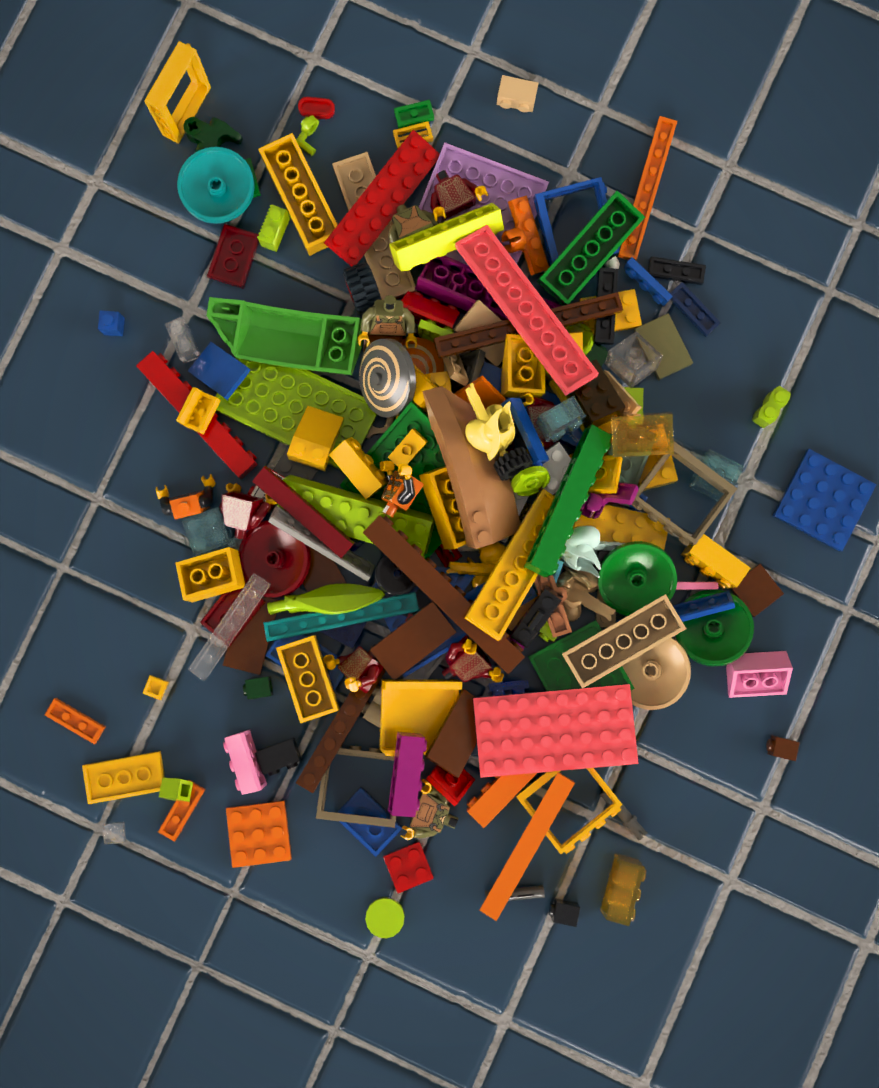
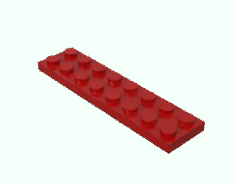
M413 129L328 236L324 244L351 267L357 265L392 220L393 215L397 213L396 209L398 206L406 202L437 162L440 153Z

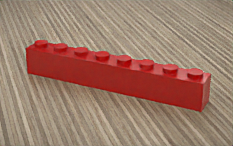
M152 351L136 367L180 413L192 387L186 380L182 382L178 378L181 375L174 367L170 369L166 365L168 360L161 353L157 355ZM214 413L204 435L198 434L236 476L242 480L258 465L254 461L257 457L250 450L246 452L242 448L244 443L237 436L233 438L229 433L231 429L225 422L220 424L217 420L219 416Z

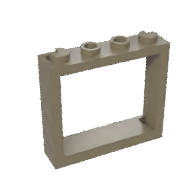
M674 441L639 485V491L632 506L639 511L644 510L648 513L647 517L656 523L657 521L664 525L663 529L666 532L676 534L680 537L678 540L684 545L693 546L697 544L738 488ZM670 455L723 493L692 536L639 497Z
M341 746L337 753L339 755L394 761V756H385V753H380V749L369 748V751H361L359 746H350V749H343ZM329 766L320 783L316 819L395 828L396 816L390 815V818L324 811L330 772Z

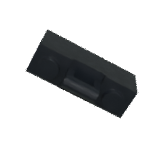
M546 586L515 628L511 638L525 648H528L563 597Z

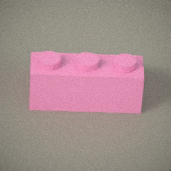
M787 651L744 653L736 661L727 664L729 698L787 694L793 669Z
M250 729L225 737L223 746L225 752L229 753L231 758L229 765L231 771L235 772L237 777L235 780L237 790H241L242 795L262 790L267 785V782L261 772L255 754L257 750Z

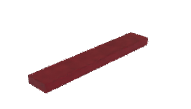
M264 466L252 481L340 558L354 545V542L267 466Z

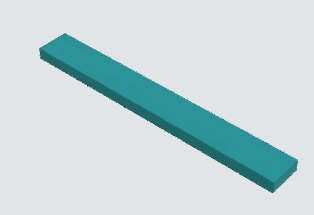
M416 592L383 598L352 612L342 614L313 612L264 622L263 624L266 640L269 642L419 611Z

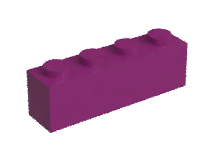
M397 732L388 811L392 816L415 817L416 811L419 810L418 791L422 789L420 775L425 765L422 758L423 752L427 749V740L420 733Z

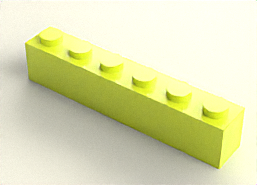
M490 203L390 243L394 264L402 272L411 270L419 264H426L436 257H443L447 253L457 250L455 248L456 242L488 225L494 235H497L498 232L504 230L501 209L494 203Z

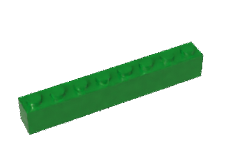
M593 424L585 428L524 565L527 569L543 577L551 576L557 571L559 566L557 562L565 553L566 541L574 532L572 527L581 516L582 512L580 509L582 504H585L589 497L588 490L596 481L595 474L603 465L604 460L602 458L604 453L611 446L610 439L612 435Z

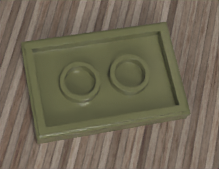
M669 313L634 329L658 381L693 364Z

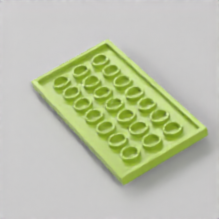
M239 358L235 359L243 363L251 371L228 400L218 393L215 396L221 400L216 411L289 446L307 406L344 417L333 450L350 437L356 439L362 447L377 417V414L370 409L363 396L308 370L276 366ZM330 457L328 465H331L341 470L339 466L334 462V460Z

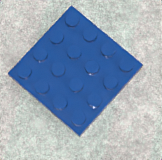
M807 449L773 516L841 552L848 542L877 484L815 451Z

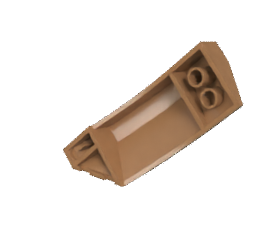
M442 386L422 391L431 429L435 434L453 488L467 547L478 549L515 534L520 526V519L510 478L502 481L493 466L495 461L499 460V452L489 461L487 453L473 447L466 438V425L471 420L477 419L472 405Z

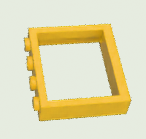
M179 41L144 100L162 135L178 144L185 134L183 127L185 120L195 117L211 89L197 50L192 48L189 43L184 44ZM187 70L191 82L171 115L166 105Z
M594 768L586 769L613 803L562 844L549 829L546 836L560 854L563 852L567 854L575 848L574 844L578 840L583 842L591 835L589 831L594 827L599 829L606 823L604 819L609 815L614 817L621 811L620 807L623 804ZM560 771L544 773L516 796L531 817H533L536 811L527 798Z

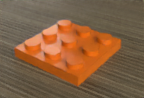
M285 800L226 808L232 868L289 861L292 859Z

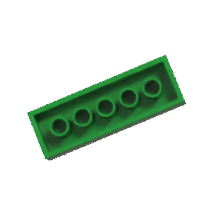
M616 191L536 282L562 306L568 305L642 222L645 216L621 193Z

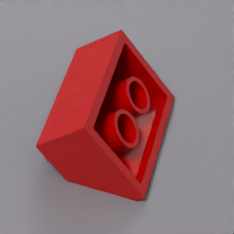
M407 291L401 300L403 301L404 308H408L414 316L416 324H419L421 319L424 321L429 319L441 328L449 327L454 329L459 321L460 312L456 307L451 305L444 306L434 298H430V300L424 298L419 292Z

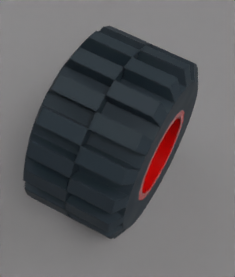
M366 262L343 270V276L358 314L363 315L365 311L373 307L376 300H382L371 268Z

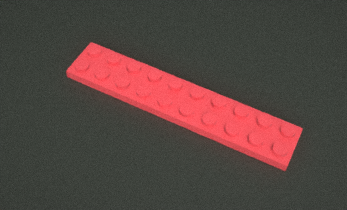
M488 225L455 243V248L565 396L598 376V371Z

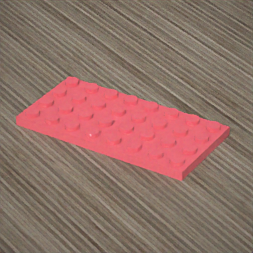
M630 684L473 698L480 778L639 764Z

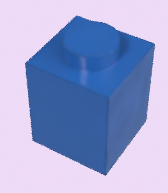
M99 311L98 330L104 335L123 336L125 318L119 312Z

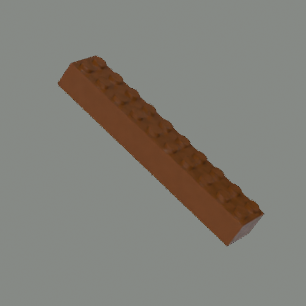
M379 515L363 534L489 657L509 674L525 658L522 654L523 649L513 640L509 642L507 640L509 635L506 632L501 640L497 641L466 620L465 616L474 601L471 599L467 601L464 598L466 593L457 585L453 587L450 584L452 580L444 572L439 573L435 569L437 565L430 558L427 557L425 560L421 556L423 551L414 543L410 545L406 541L408 537L401 530L396 531L392 527L394 523L386 515L383 518Z

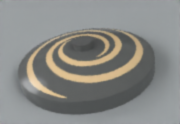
M387 338L373 341L365 349L360 361L359 382L361 392L367 405L377 415L386 418L399 416L408 404L413 401L415 394L416 373L413 361L406 348L394 339Z

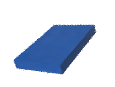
M212 342L209 343L188 370L190 374L226 400L230 398L251 371L243 363Z
M362 787L338 810L339 813L390 818V814ZM339 821L375 857L402 830V826L397 821L395 828Z

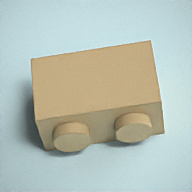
M502 75L497 105L505 109L514 108L521 112H533L539 83Z

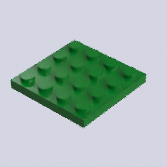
M597 620L528 657L547 691L581 688L562 654L601 632L602 629ZM622 666L584 687L630 684V690L635 689Z

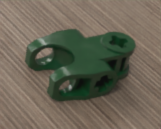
M196 117L186 119L183 124L188 139L197 144L195 152L209 147H220L223 143L229 141L235 144H241L243 141L241 134L231 128L226 122L212 117L209 124Z

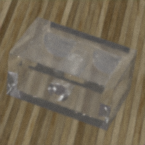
M179 317L165 323L179 359L184 364L197 359L201 354L186 320L183 317Z

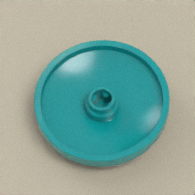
M209 147L197 151L185 161L178 175L177 189L183 205L190 214L201 221L218 224L229 222L239 217L248 208L254 195L255 184L251 169L243 157L227 148Z

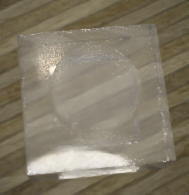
M125 822L103 824L104 844L126 842Z

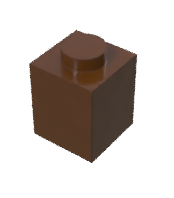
M771 735L766 744L767 754L796 761L800 742Z

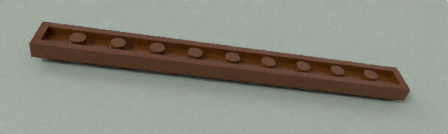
M616 292L552 308L551 310L562 325L566 327L622 313L623 306L619 294ZM508 319L436 337L433 341L438 358L440 359L503 343L507 334H520Z

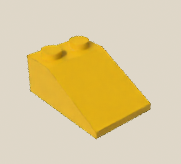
M507 334L501 372V394L508 398H524L521 395L531 393L535 397L543 396L545 394L544 366L521 335Z
M307 406L288 449V459L326 471L330 459L329 454L333 451L344 417Z

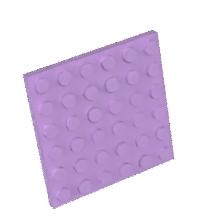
M444 142L419 208L433 213L430 208L431 194L434 192V186L439 183L436 175L440 171L446 170L449 178L459 175L461 178H465L477 186H485L488 196L482 195L481 201H478L477 196H475V206L444 221L442 216L437 217L440 224L487 204L494 203L501 209L504 230L495 235L501 243L503 232L515 227L508 201L527 195L535 220L537 213L533 197L535 194L545 192L549 182ZM506 241V242H503V243H501V244H502L503 246H505V245H508V244H510V243H509V241ZM458 250L451 251L445 255L468 265ZM522 251L509 253L516 264H518Z

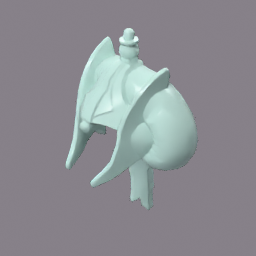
M579 526L574 528L572 536L567 539L565 553L559 559L563 560V565L569 568L588 572L600 578L598 571L593 566L595 564L598 570L601 569L597 558L598 551H612L614 548L625 543L600 541L598 529L593 526Z

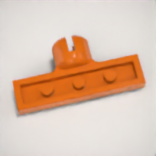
M527 195L508 201L515 227L503 232L501 243L506 241L510 243L503 247L508 253L523 251L530 275L546 271L549 265Z

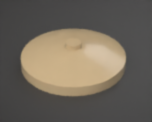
M672 637L622 666L635 688L631 690L632 705L647 710L662 709L675 703L685 693L691 678V665L684 648Z

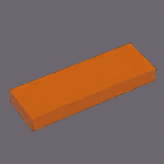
M58 698L53 699L44 714L93 744L97 743L106 726Z
M193 782L190 802L175 801L158 832L175 842L206 789Z

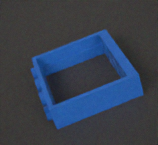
M601 177L534 195L533 201L549 265L558 257V252L545 201L594 188L598 208L600 209L607 201L605 194L607 193V186L602 182ZM619 246V248L612 254V256H614V255H616V254L619 253L620 246Z
M508 398L500 405L504 407L507 402H511L510 411L530 452L533 462L532 466H543L544 463L549 461V457L521 398Z

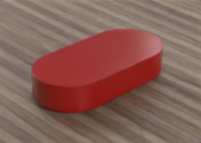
M303 97L298 102V110L303 117L313 115L318 119H330L335 114L334 103L327 98Z

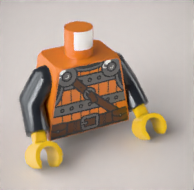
M381 461L380 470L387 472L386 479L388 483L381 497L382 500L387 502L383 513L393 518L398 509L406 511L424 483L411 476L412 468L408 464H399L398 471L393 473L394 463L392 461Z
M210 474L208 479L205 476L201 477L205 486L204 490L168 498L169 492L166 485H164L165 488L163 490H158L156 487L155 490L158 499H160L163 514L179 519L200 514L209 509L213 503V487L216 484L212 474Z

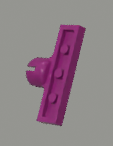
M619 482L617 493H588L589 497L580 509L581 514L587 518L592 517L596 519L600 516L605 504L609 502L632 505L639 488L636 484Z

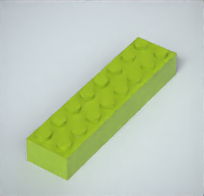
M291 474L283 479L286 484L346 536L372 543L363 532L379 515L382 518L386 515L383 513L387 502L371 497L365 499L363 495ZM408 508L406 511L398 509L393 518L387 516L394 523L392 527L396 531L401 530L408 537L406 541L410 545L414 543L423 551L421 556L424 558L428 552L435 524L433 515Z

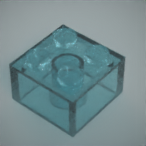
M572 396L539 415L535 423L546 442L552 440L554 443L563 438L566 431L569 430L571 433L580 428L586 415L575 396Z
M710 449L701 458V462L733 486L736 485L744 468L743 465ZM694 473L688 487L717 501L723 494L696 473Z
M219 507L181 520L194 557L235 545L229 527L224 524V518Z

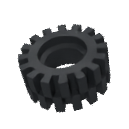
M521 447L520 449L516 448L515 451L511 450L508 454L505 453L503 457H499V460H496L493 466L500 479L506 481L509 478L513 479L520 471L532 466L533 462L526 449Z

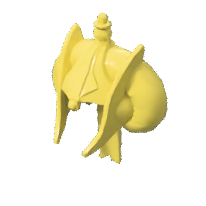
M470 383V387L466 388L465 391L477 419L471 420L466 425V438L473 447L486 452L489 461L498 452L500 457H503L507 453L505 449L508 448L515 437V427L510 411L511 402H507L504 407L499 404H493L485 410L474 384Z

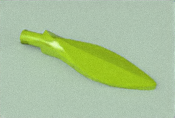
M330 584L299 595H285L284 600L269 602L267 608L270 615L287 610L289 613L306 611L322 614H342L377 602L385 596V593L377 588L357 584Z

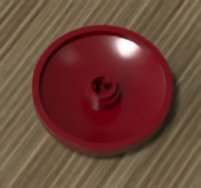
M268 520L261 522L257 528L246 533V539L241 541L238 551L245 584L253 592L261 596L283 597L301 586L309 572L311 562L309 546L271 524Z

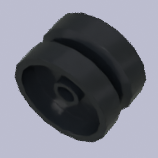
M384 556L378 562L375 568V580L377 586L383 592L389 595H402L410 592L416 586L387 556ZM399 570V575L401 576L395 577L394 571Z

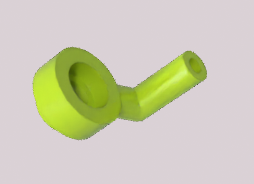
M313 115L303 119L301 123L302 132L296 139L298 145L311 156L315 154L316 149L305 140L315 132L319 125V120Z

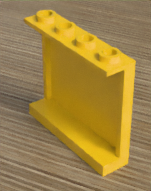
M382 679L380 751L385 753V756H395L397 732L420 733L427 740V749L423 752V755H426L456 701L459 690H462V681L458 679H451L449 681L446 679Z

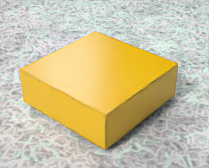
M149 675L143 694L162 700L169 682Z

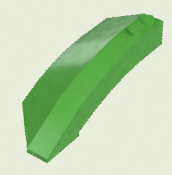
M209 297L206 316L213 323L224 342L227 343L236 358L303 370L345 375L353 374L364 343L363 339L359 346L357 340L358 336L362 334V331H360L361 318L304 312L250 303L244 300Z

